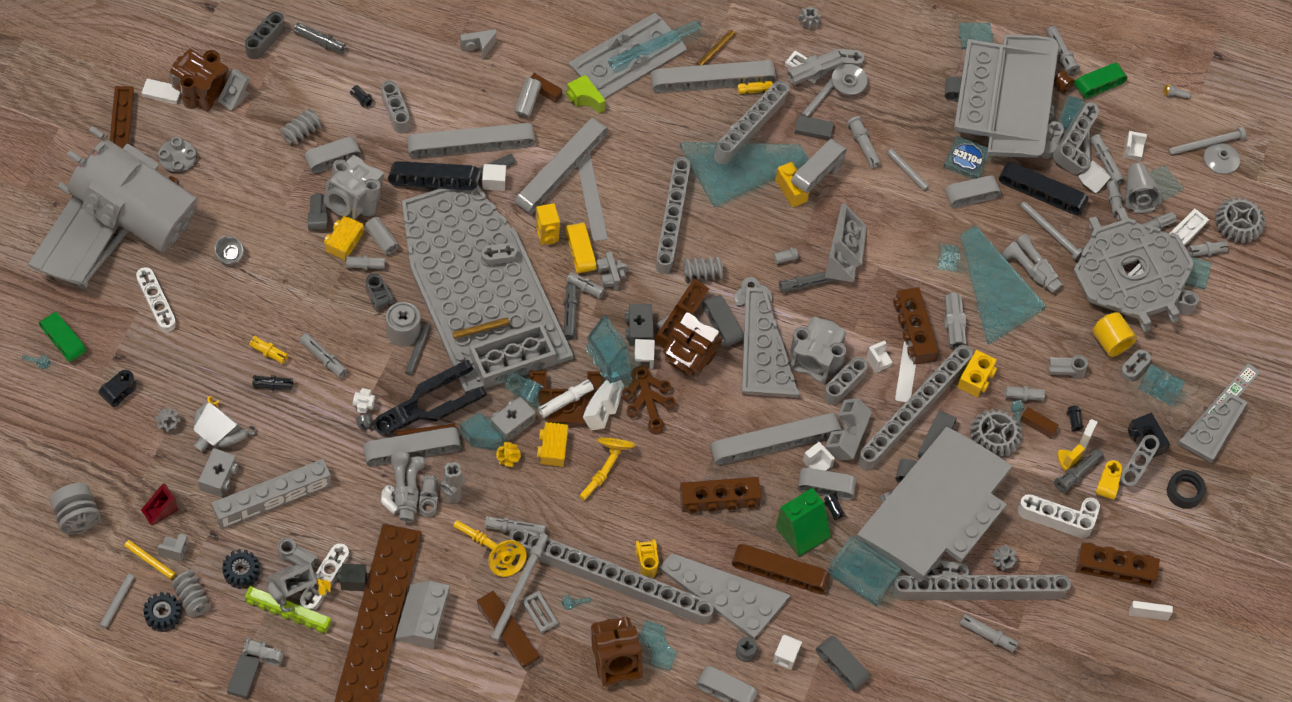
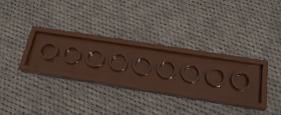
M383 523L334 702H378L422 531Z

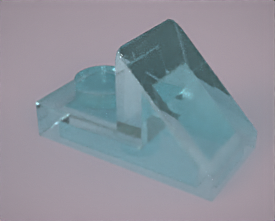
M939 243V270L956 271L957 262H960L961 256L958 245Z

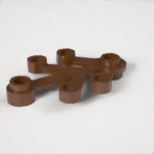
M637 366L632 370V382L628 388L622 390V399L624 401L632 400L633 393L639 385L641 392L634 403L627 407L626 414L630 418H635L645 401L650 417L648 430L650 433L658 435L663 431L664 422L658 418L653 400L662 404L667 410L675 408L676 400L673 397L666 398L649 389L648 384L659 388L661 393H668L671 387L669 381H660L651 376L650 370L647 367ZM666 385L668 388H662L661 386ZM625 393H630L631 395H630V396H625L624 394H625ZM633 409V410H635L636 412H635V413H631V412H629V410Z

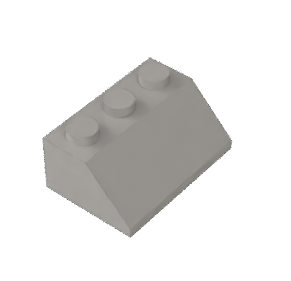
M433 581L410 585L396 632V641L431 649L435 648L450 596V585Z

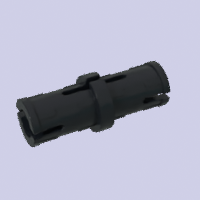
M271 375V377L253 376L252 386L254 388H270L273 391L275 389H293V386H291L293 385V378L276 377V375Z

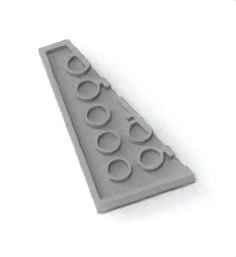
M746 287L742 394L799 398L800 394L789 366V360L777 329L776 320H774L771 311L772 308L765 288Z

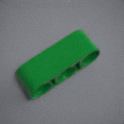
M1115 62L1080 76L1076 79L1074 85L1082 97L1087 99L1122 85L1128 79V76L1119 63Z
M56 311L38 322L46 336L69 363L87 352L80 339Z

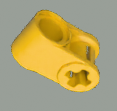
M1111 460L1106 463L1097 485L1096 495L1115 500L1122 473V465L1118 461Z
M652 539L647 542L635 541V552L640 574L654 578L658 571L656 540ZM645 565H652L653 567L648 568Z

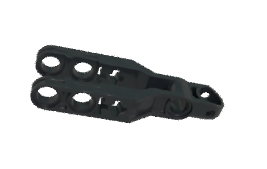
M466 360L419 383L411 399L376 417L374 428L378 434L387 435L418 420L437 422L482 399L487 395V392L482 386L471 392L467 391L462 397L454 401L449 400L430 411L419 410V398L470 373L474 369L470 361Z

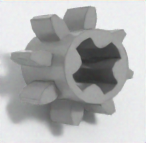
M809 6L806 9L802 8L798 21H802V27L811 29L814 26L818 27L821 15L817 14L818 9Z
M169 406L163 410L158 409L159 414L154 417L159 422L157 424L158 428L164 427L166 432L172 428L177 429L176 424L181 421L177 417V410L171 411Z
M1007 544L1004 547L997 546V549L992 554L995 558L993 564L996 567L999 566L1003 571L1005 568H1012L1017 561L1014 557L1017 552L1013 548L1010 549Z

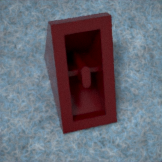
M165 483L158 488L141 509L150 525H154L178 511L176 498Z

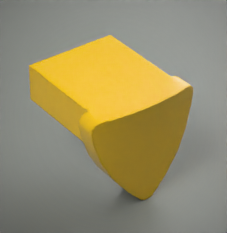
M1078 444L1072 451L1058 450V462L1064 471L1072 468L1080 461L1085 450L1082 445Z

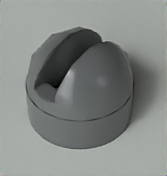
M362 415L356 418L357 425L361 430L365 431L372 427L371 415Z

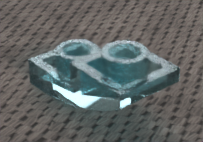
M1067 95L1059 119V123L1063 125L1064 130H1067L1076 113L1083 107L1084 100Z

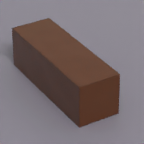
M533 73L530 77L540 81L539 94L556 103L562 96V89L536 73Z
M1029 407L1026 408L1020 419V422L1052 439L1059 424Z

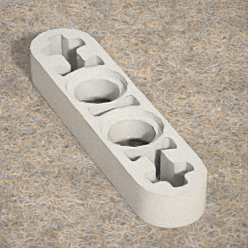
M146 267L139 269L136 274L137 282L159 329L163 332L173 331L176 326L175 317L153 271ZM143 275H146L148 277V284H146L145 278L142 277ZM150 289H156L158 291V293L153 296L147 294V292ZM157 304H163L165 306V308L161 311H157L154 309V307ZM166 315L167 321L170 322L169 325L164 323L163 316Z
M344 544L334 545L316 572L321 577V580L330 581L331 586L337 578V572L342 569V563L346 564L349 558L347 546ZM343 551V555H340L337 562H335L336 552ZM327 566L335 567V572L327 574L324 569ZM313 584L303 592L300 598V605L315 611L325 595H320ZM313 593V604L306 605V601L311 599Z

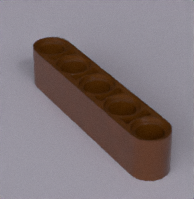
M745 544L737 546L732 560L733 567L817 594L825 593L830 578L829 571Z

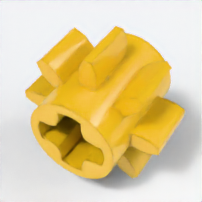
M504 442V446H499L496 452L497 459L500 461L499 464L513 467V462H519L521 452L517 448V444Z

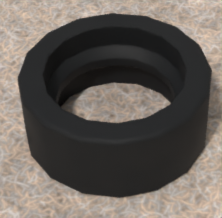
M1191 470L1178 471L1171 477L1166 489L1167 496L1175 506L1182 509H1191L1202 501L1206 491L1205 482L1196 472ZM1179 481L1192 483L1197 489V495L1193 498L1181 496L1175 489L1176 483Z

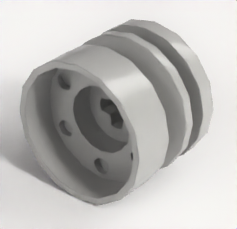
M74 483L64 486L55 491L49 499L53 512L57 515L56 519L59 528L64 534L72 535L87 531L94 527L101 519L91 489L85 483Z

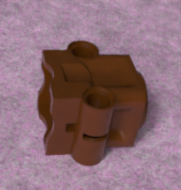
M191 47L186 53L181 54L175 60L170 70L172 87L181 93L183 105L188 109L198 106L208 112L214 106L215 100L221 95L228 80V67L220 62V55L215 50H208L203 54Z
M686 312L681 322L672 330L671 339L662 352L666 357L665 361L672 367L689 377L691 375L698 377L705 365H709L715 357L716 351L723 339L720 337L718 330L711 326L703 325L695 316Z
M613 618L593 623L591 625V643L596 659L597 674L599 679H601L602 685H613L623 680L643 679L642 650L638 641L635 625L632 626L630 618Z

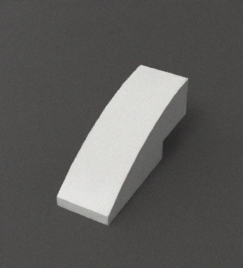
M613 373L600 386L585 410L583 418L590 430L604 429L609 414H615L617 411L622 390L624 389V384L617 373Z

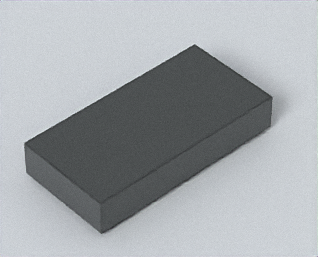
M798 115L794 133L830 140L834 122Z
M240 654L227 689V694L245 699L248 698L260 665L259 659Z

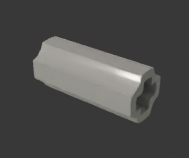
M529 77L525 79L514 110L519 116L530 118L541 87L540 81Z
M379 217L368 220L365 224V229L384 254L391 255L396 252L399 244Z

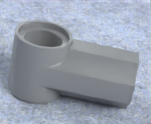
M1075 355L1073 358L1050 357L1049 375H1070L1075 379H1081L1086 374L1088 360L1083 355Z
M283 538L278 543V557L280 560L291 562L294 565L311 564L312 568L314 567L317 556L296 545L293 539ZM284 548L292 549L289 552L283 551Z

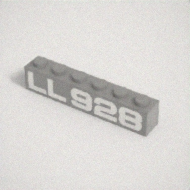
M321 459L212 502L213 514L220 529H224L332 486L330 472L324 460Z

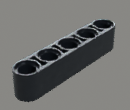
M396 161L391 166L388 181L394 186L474 190L477 188L481 171L478 167L472 165Z
M1007 162L999 176V181L1003 185L1073 215H1081L1089 200L1088 195L1084 192L1013 162Z

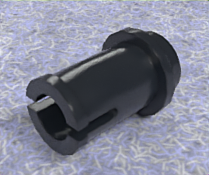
M358 85L352 88L353 91H350V94L360 102L361 106L369 107L372 104L371 94L364 92Z
M1077 405L1068 407L1066 414L1070 419L1071 430H1082L1084 428L1080 415L1082 410Z
M831 494L824 498V504L828 506L834 520L841 519L845 516V512L838 502V496Z

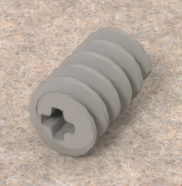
M308 108V111L305 110L302 112V115L292 119L291 123L281 127L280 134L288 144L291 145L293 142L295 145H298L297 138L304 141L303 134L307 137L310 136L308 130L315 133L314 126L319 129L321 128L320 120L316 113Z
M715 256L713 262L711 257H707L705 262L703 257H700L698 262L696 258H692L690 263L689 259L685 258L683 262L684 280H686V277H689L690 282H692L694 276H696L697 280L700 281L701 276H704L705 281H707L709 275H711L713 280H715L716 275H719L720 280H722V260L720 261Z
M193 570L186 571L177 576L172 586L176 590L183 608L186 609V614L196 617L206 613L211 608V604L207 603L209 599L204 596V590H200L202 586L200 583H197L198 578L194 577L195 572Z

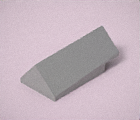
M845 203L841 205L825 278L852 282L855 278L856 267L862 265L867 226Z

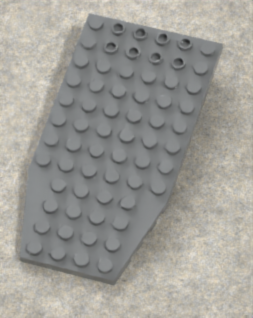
M478 185L474 190L437 189L402 201L412 275L452 366L469 360L474 368L470 373L458 378L464 393L467 391L471 392L482 386L486 389L527 375L529 371H539L573 359V353L517 232L509 226L504 216L499 214L495 205L492 202L490 203ZM512 243L516 246L517 257L513 262L488 265L481 259V252L485 246ZM507 250V254L511 255L510 250ZM506 317L509 319L510 324L457 339H454L452 332Z

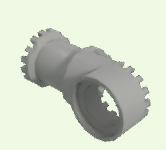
M425 475L421 479L423 488L420 492L419 510L423 517L430 518L437 513L438 493L436 492V487L439 479L438 477H433V475L431 477L430 475ZM431 504L434 508L431 511H425L423 506Z
M250 637L246 638L243 655L259 656L267 664L273 666L281 665L284 656L281 650L268 648L267 641L258 642L251 640Z

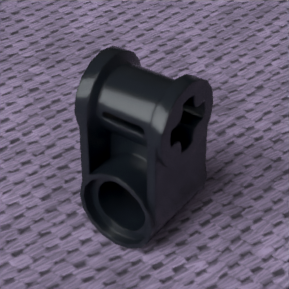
M129 370L120 371L110 381L101 386L98 394L112 407L118 406L136 389L133 373Z

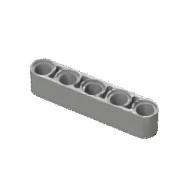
M450 427L368 441L363 445L366 464L368 466L390 464L391 455L396 452H406L409 454V458H425L457 452L461 449V443L457 428Z

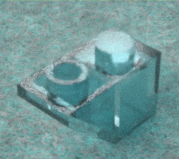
M480 412L460 424V433L472 447L497 451L499 446H502L503 437L498 430L495 431L489 418L484 417Z

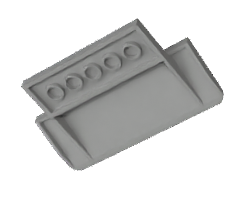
M1005 35L1003 45L968 39L954 131L988 136L987 156L1033 158L1041 156L1045 149L1058 42L1053 38L1035 35Z

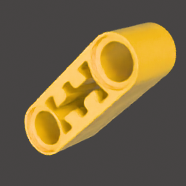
M585 223L565 226L566 237L577 274L595 271L596 261Z

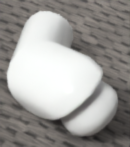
M387 485L381 492V503L395 515L398 513V507L393 501V491L395 489L393 486Z

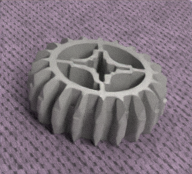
M1239 196L1236 199L1231 197L1219 206L1215 215V224L1218 225L1217 231H1222V236H1228L1227 240L1233 239L1234 243L1240 241L1241 244L1245 243V241L1250 243L1262 234L1266 223V216L1263 215V210L1259 209V204H1253V200L1249 202L1246 197L1243 200Z
M992 408L989 412L983 411L982 415H977L976 419L973 420L970 437L974 442L1003 458V455L1008 457L1011 452H1016V449L1020 446V441L1023 438L1021 434L1022 427H1019V421H1014V415L1008 416V411L1001 413V409H998L995 412ZM986 425L987 432L983 434L982 427ZM1010 433L1011 439L1007 442L1006 434Z

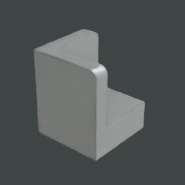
M179 534L177 539L165 537L163 544L158 545L159 556L182 561L188 547L187 535Z

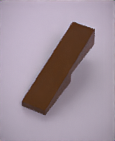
M693 279L653 339L655 340L654 343L665 348L671 339L670 335L674 327L681 322L686 312L693 315L710 288Z
M493 590L478 599L477 605L478 610L495 630L505 606ZM510 615L500 639L520 666L525 668L540 659V655Z

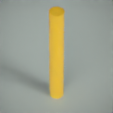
M130 540L125 543L124 547L172 580L176 576L175 572Z

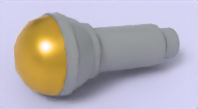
M1167 84L1163 88V93L1166 96L1175 95L1189 99L1191 95L1187 91L1177 89L1172 84Z

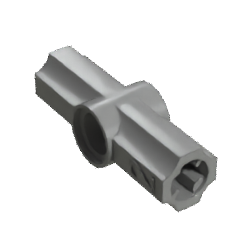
M834 50L819 57L816 55L811 56L803 64L787 70L789 81L791 84L796 85L810 78L813 80L819 79L827 71L842 65L841 55L838 51Z
M950 293L945 295L944 298L946 309L945 329L948 330L949 348L955 350L961 345H966V314L963 313L961 295Z
M456 462L447 463L444 466V480L440 484V488L444 491L445 501L450 504L458 503L461 500L462 485L466 482L461 472V465Z

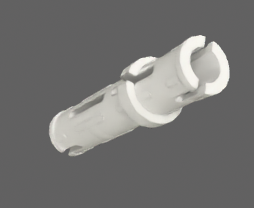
M587 379L575 387L568 388V391L538 407L540 415L545 418L567 404L580 400L581 396L594 390L593 385Z

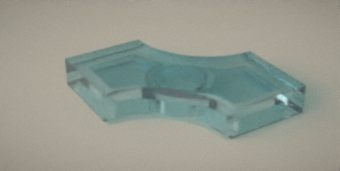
M646 620L640 633L639 641L646 644L652 656V665L670 671L677 651L672 649L665 641V626Z

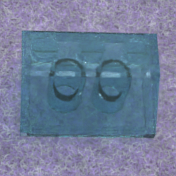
M605 315L588 335L586 350L588 355L593 357L595 366H599L602 377H606L609 384L631 377L627 345L607 315Z
M851 535L830 563L828 571L831 577L877 607L889 591L901 571V567Z

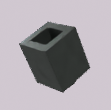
M342 563L341 571L337 572V583H341V590L365 591L366 564Z

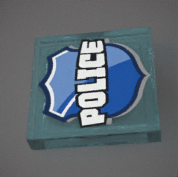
M956 136L945 161L944 168L977 179L988 158V148Z

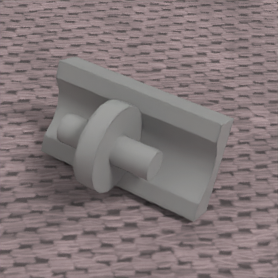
M607 252L606 258L596 261L598 272L608 271L609 273L601 275L602 286L613 287L614 291L619 290L618 283L620 278H626L625 274L629 271L628 265L622 264L621 260L616 261L615 265L612 252Z

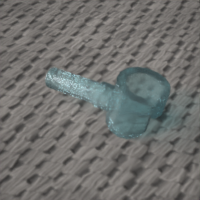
M44 354L39 359L26 355L22 356L23 360L33 362L41 369H45L51 363L48 361V356Z
M1017 400L1013 402L1010 408L1012 413H1014L1015 420L1020 423L1019 427H1021L1019 411L1024 410V404L1022 400Z
M566 595L562 598L563 601H561L564 608L570 610L575 605L591 602V599L587 597L573 600L571 595Z

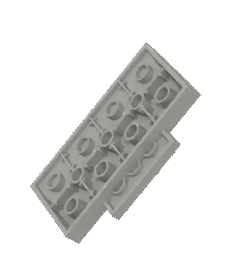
M946 427L856 537L919 582H922L945 552L959 562H962L1002 513L1007 504L994 496L993 493L1008 476L1012 465L978 443Z

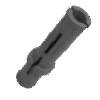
M297 22L294 27L296 29L293 30L294 33L321 44L323 48L332 49L340 54H343L346 49L344 47L346 43L334 39L332 35L323 34L300 22Z
M826 272L803 277L795 276L794 279L779 281V289L781 293L792 290L801 291L806 287L835 282L836 279L825 278Z
M575 284L566 285V297L563 303L565 307L564 336L566 340H574L576 337L578 286Z

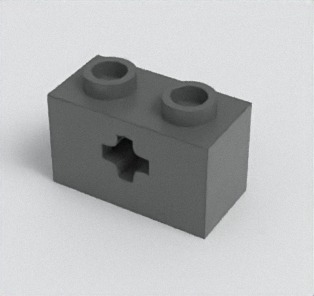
M629 304V310L625 311V322L629 323V328L625 329V337L629 339V346H635V339L653 340L652 304Z

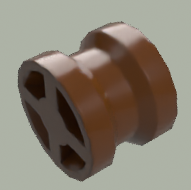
M1062 70L1054 77L1053 85L1058 86L1059 90L1065 93L1073 86L1075 79L1069 77L1068 73Z

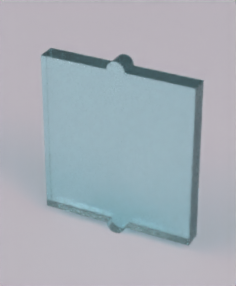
M959 23V38L961 39L962 49L967 48L968 39L993 43L992 38L994 34L991 32L990 23Z
M1165 165L1150 171L1151 176L1161 191L1162 201L1169 197L1173 198L1176 193L1184 189Z
M1191 257L1194 266L1186 285L1205 290L1207 280L1210 278L1211 263Z

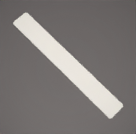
M904 341L895 396V400L907 402L911 397L916 364L913 365L912 358L908 357L907 341Z

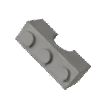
M859 398L844 400L838 416L842 419L845 428L841 431H832L825 446L838 461L854 459L872 411Z

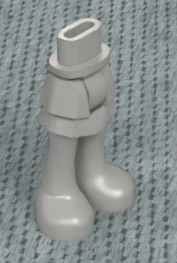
M1028 234L1020 236L1016 242H1012L1003 251L1001 256L1004 259L1015 258L1029 273V276L1041 284L1044 289L1048 288L1051 293H1054L1063 286L1052 265L1048 264L1047 259H1043L1031 243V237ZM1022 250H1024L1034 260L1036 265H1034L1029 260V258L1025 255V253Z
M396 452L391 455V464L396 479V489L393 491L395 494L394 499L398 507L397 512L400 513V520L411 523L414 522V515L417 513L416 507L419 498L416 475L418 471L425 467L426 460L423 457L409 458V454L406 452ZM405 473H406L407 486H405Z

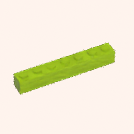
M252 586L249 587L245 595V602L251 606L256 605L261 610L266 609L274 615H281L284 619H291L296 624H304L307 628H314L319 633H327L331 625L330 617L287 600V604L283 607L289 609L292 606L293 609L290 612H283L280 609L281 604H277L269 593Z

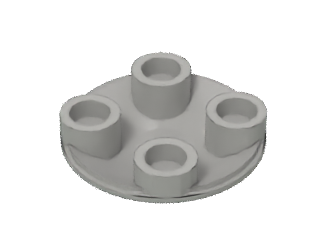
M174 137L160 148L158 152L159 162L169 171L183 172L194 164L196 151L189 142L182 140L180 137Z

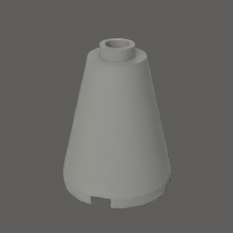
M1135 163L1128 169L1125 204L1129 210H1134V213L1151 212L1155 210V206L1161 204L1162 194L1147 167L1142 163Z

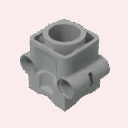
M355 155L347 161L336 160L333 163L331 178L326 183L324 204L336 214L350 217L353 220L360 214L364 216L374 215L377 202L380 199V188L384 173L377 168L366 165L362 159Z
M812 317L807 328L802 326L794 330L790 348V355L792 357L790 369L797 373L808 374L815 381L825 385L829 375H837L842 369L846 353V347L844 346L846 331L832 321Z

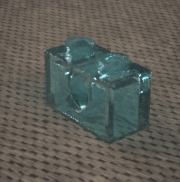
M1150 364L1138 389L1173 407L1185 381Z

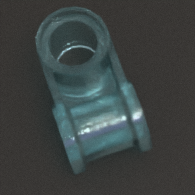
M510 374L505 380V386L508 390L521 395V397L535 404L540 390L544 388L543 385L517 374Z

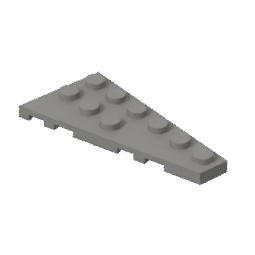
M673 553L659 567V571L687 592L711 602L714 612L753 640L758 637L791 596Z

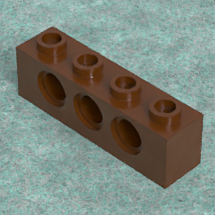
M920 287L897 290L893 303L895 309H898L899 325L903 326V339L908 344V357L912 358L913 365L936 361L938 350Z
M759 477L680 483L679 493L682 512L693 514L698 511L715 512L720 509L736 510L737 508L745 507L747 509H754L761 504L762 496ZM737 493H742L744 496L740 497V496H737L736 494H737ZM721 494L724 498H719L716 495ZM698 496H703V497H705V499L701 500V499H698L697 497H698Z
M1082 543L1078 550L1075 572L1153 588L1158 579L1160 559L1154 558L1152 555H1139L1132 551L1115 550L1113 547H1100L1093 543ZM1095 558L1101 559L1102 562L1096 561ZM1114 562H1119L1122 566H1118ZM1134 566L1140 567L1141 570L1134 568Z

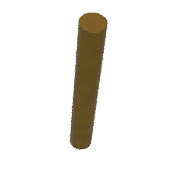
M730 29L696 65H705L735 35V32Z
M508 317L457 330L452 332L454 339L506 326L510 323Z

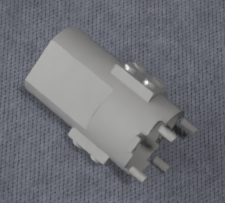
M93 126L89 129V132L99 139L103 138V132ZM107 135L94 148L93 152L97 151L95 157L90 154L84 159L69 150L67 156L82 166L76 167L68 186L60 182L58 188L69 195L73 194L72 198L76 196L82 200V209L87 214L92 215L112 229L119 224L162 253L172 243L174 244L180 234L188 228L198 206L199 198L157 171L159 164L141 153L137 148L126 144L122 149L107 139Z

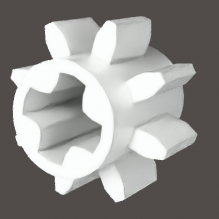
M362 388L360 392H355L353 406L357 407V412L366 413L368 409H373L375 395L370 394L371 390Z

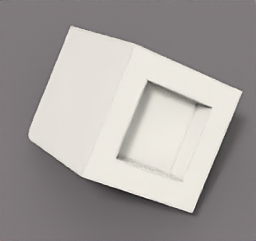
M1129 131L1125 141L1123 158L1141 161L1147 134Z
M1093 160L1090 166L1078 176L1083 184L1095 193L1111 178L1106 170Z
M484 164L482 189L505 191L506 165Z
M635 339V361L649 362V369H653L655 340Z
M885 340L868 348L866 359L875 373L889 368L893 364L885 351L887 346Z
M818 442L804 453L803 462L808 468L828 471L833 467L835 458Z
M783 635L775 652L773 663L792 670L802 642Z

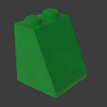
M813 488L780 507L776 529L798 557L831 538L825 504Z

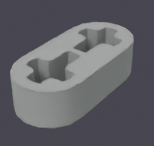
M834 49L841 55L842 65L853 64L858 67L863 65L864 55L858 50Z
M512 243L488 245L481 252L482 261L488 265L513 262L517 257V248ZM510 250L511 255H508L506 251Z
M1145 350L1136 351L1123 365L1121 377L1126 381L1135 380L1148 366L1151 360L1150 354ZM1143 357L1145 360H1142V361L1138 364V363H1137L1138 358L1140 359V358ZM1132 367L1134 368L1133 373H1127V370L1129 371Z
M939 560L930 573L931 575H958L957 570H961L962 575H968L969 569L962 563ZM938 567H941L942 574L938 573Z

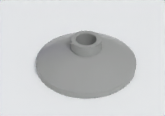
M853 64L838 66L833 71L831 77L834 88L845 95L861 93L866 88L868 81L866 73L860 67Z
M1218 143L1210 145L1205 150L1204 162L1211 171L1226 175L1237 170L1240 164V156L1232 146Z

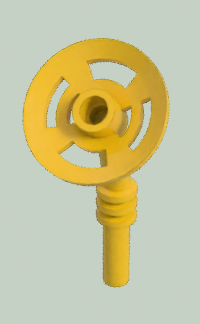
M597 438L600 444L610 448L609 452L611 454L602 469L597 471L591 478L592 481L579 495L581 500L585 501L595 488L601 486L604 480L607 479V474L618 458V455L621 454V450L636 447L635 443L615 438Z
M458 520L454 523L453 527L472 537L473 541L476 540L477 543L480 542V545L484 544L492 550L489 555L488 564L495 575L501 577L514 575L525 564L527 554L520 542L506 540L497 544L489 539L487 534L480 533V530L476 531ZM520 554L518 562L513 566L512 562L515 556ZM496 566L507 568V570H499Z

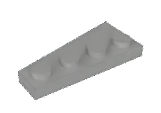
M1230 393L1197 426H1194L1185 437L1180 439L1178 445L1212 463L1247 402Z

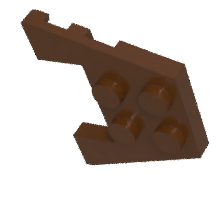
M529 371V378L540 406L568 391V389H547V371ZM587 371V379L593 385L594 390L581 396L580 400L573 401L545 417L546 422L567 424L568 426H587L583 415L592 397L602 385L605 371Z

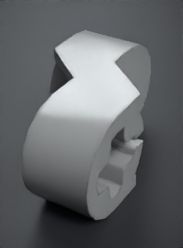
M1056 121L1049 123L1045 149L1041 155L1042 158L1049 159L1053 157V152L1059 144L1064 130L1061 123Z

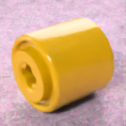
M1119 312L1104 316L1092 329L1093 335L1110 357H1115L1125 352L1137 340L1136 334Z

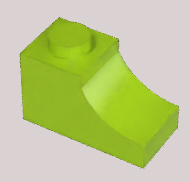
M587 75L567 84L566 96L576 107L579 105L588 106L597 111L598 114L605 111L606 100Z

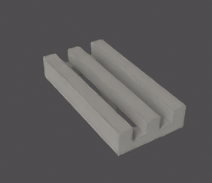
M539 591L521 600L523 607L541 635L545 631H550L552 627L558 626V621ZM534 598L538 599L542 608L549 617L551 623H548L540 608L538 607L537 603L535 602ZM528 601H530L534 610L536 611L542 623L544 624L543 627L539 622L538 618L536 617L535 613L531 609L530 605L528 604Z

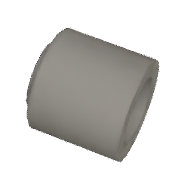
M397 302L386 313L387 337L390 342L397 346L403 347L414 344L421 332L420 312L411 303Z

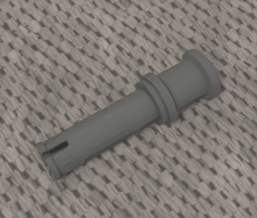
M1096 448L1075 467L1068 468L1063 476L1054 480L1055 487L1061 493H1067L1073 484L1080 482L1082 475L1104 459L1103 452Z

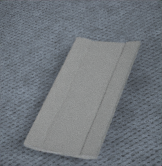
M653 13L570 61L568 65L580 77L587 75L603 98L606 99L685 53L687 48L663 19L656 13Z
M74 196L60 214L28 263V266L38 272L71 283L82 284L119 224L114 229L104 225L97 218L87 214L82 209L83 201Z

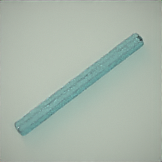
M697 20L692 21L616 55L608 60L609 66L616 68L632 61L634 58H638L640 54L645 55L699 31L701 23Z

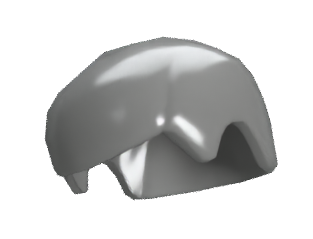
M224 235L216 241L214 246L215 256L226 265L238 263L244 254L243 244L236 237Z

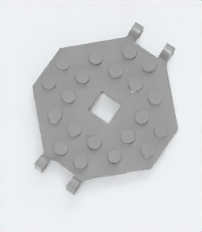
M1124 207L1117 209L1118 216H1116L1118 222L1103 227L1100 226L1096 216L1089 218L1091 223L1089 229L1092 232L1091 239L1086 244L1081 258L1074 268V275L1088 302L1139 319L1143 332L1151 330L1149 326L1151 320L1148 316L1165 310L1168 311L1171 323L1178 322L1179 318L1177 315H1180V312L1175 304L1194 266L1179 235L1172 232L1171 234L1162 232L1160 228L1148 224L1144 226L1136 223V220L1130 219L1127 216ZM1139 260L1144 273L1134 277L1128 276L1123 265Z

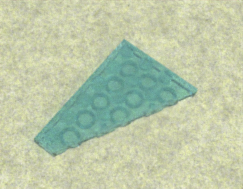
M682 142L679 145L685 157L690 161V166L713 207L775 179L777 169L782 165L793 162L797 168L809 160L800 144L746 143L727 164H719L714 160V153L718 144L716 142Z
M976 225L961 234L960 240L964 247V256L967 260L968 272L977 300L979 317L982 320V329L985 332L986 343L989 345L1043 311L1046 305Z

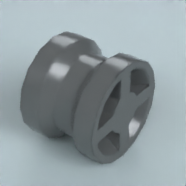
M743 637L738 641L736 656L739 660L749 662L754 659L757 650L755 640Z

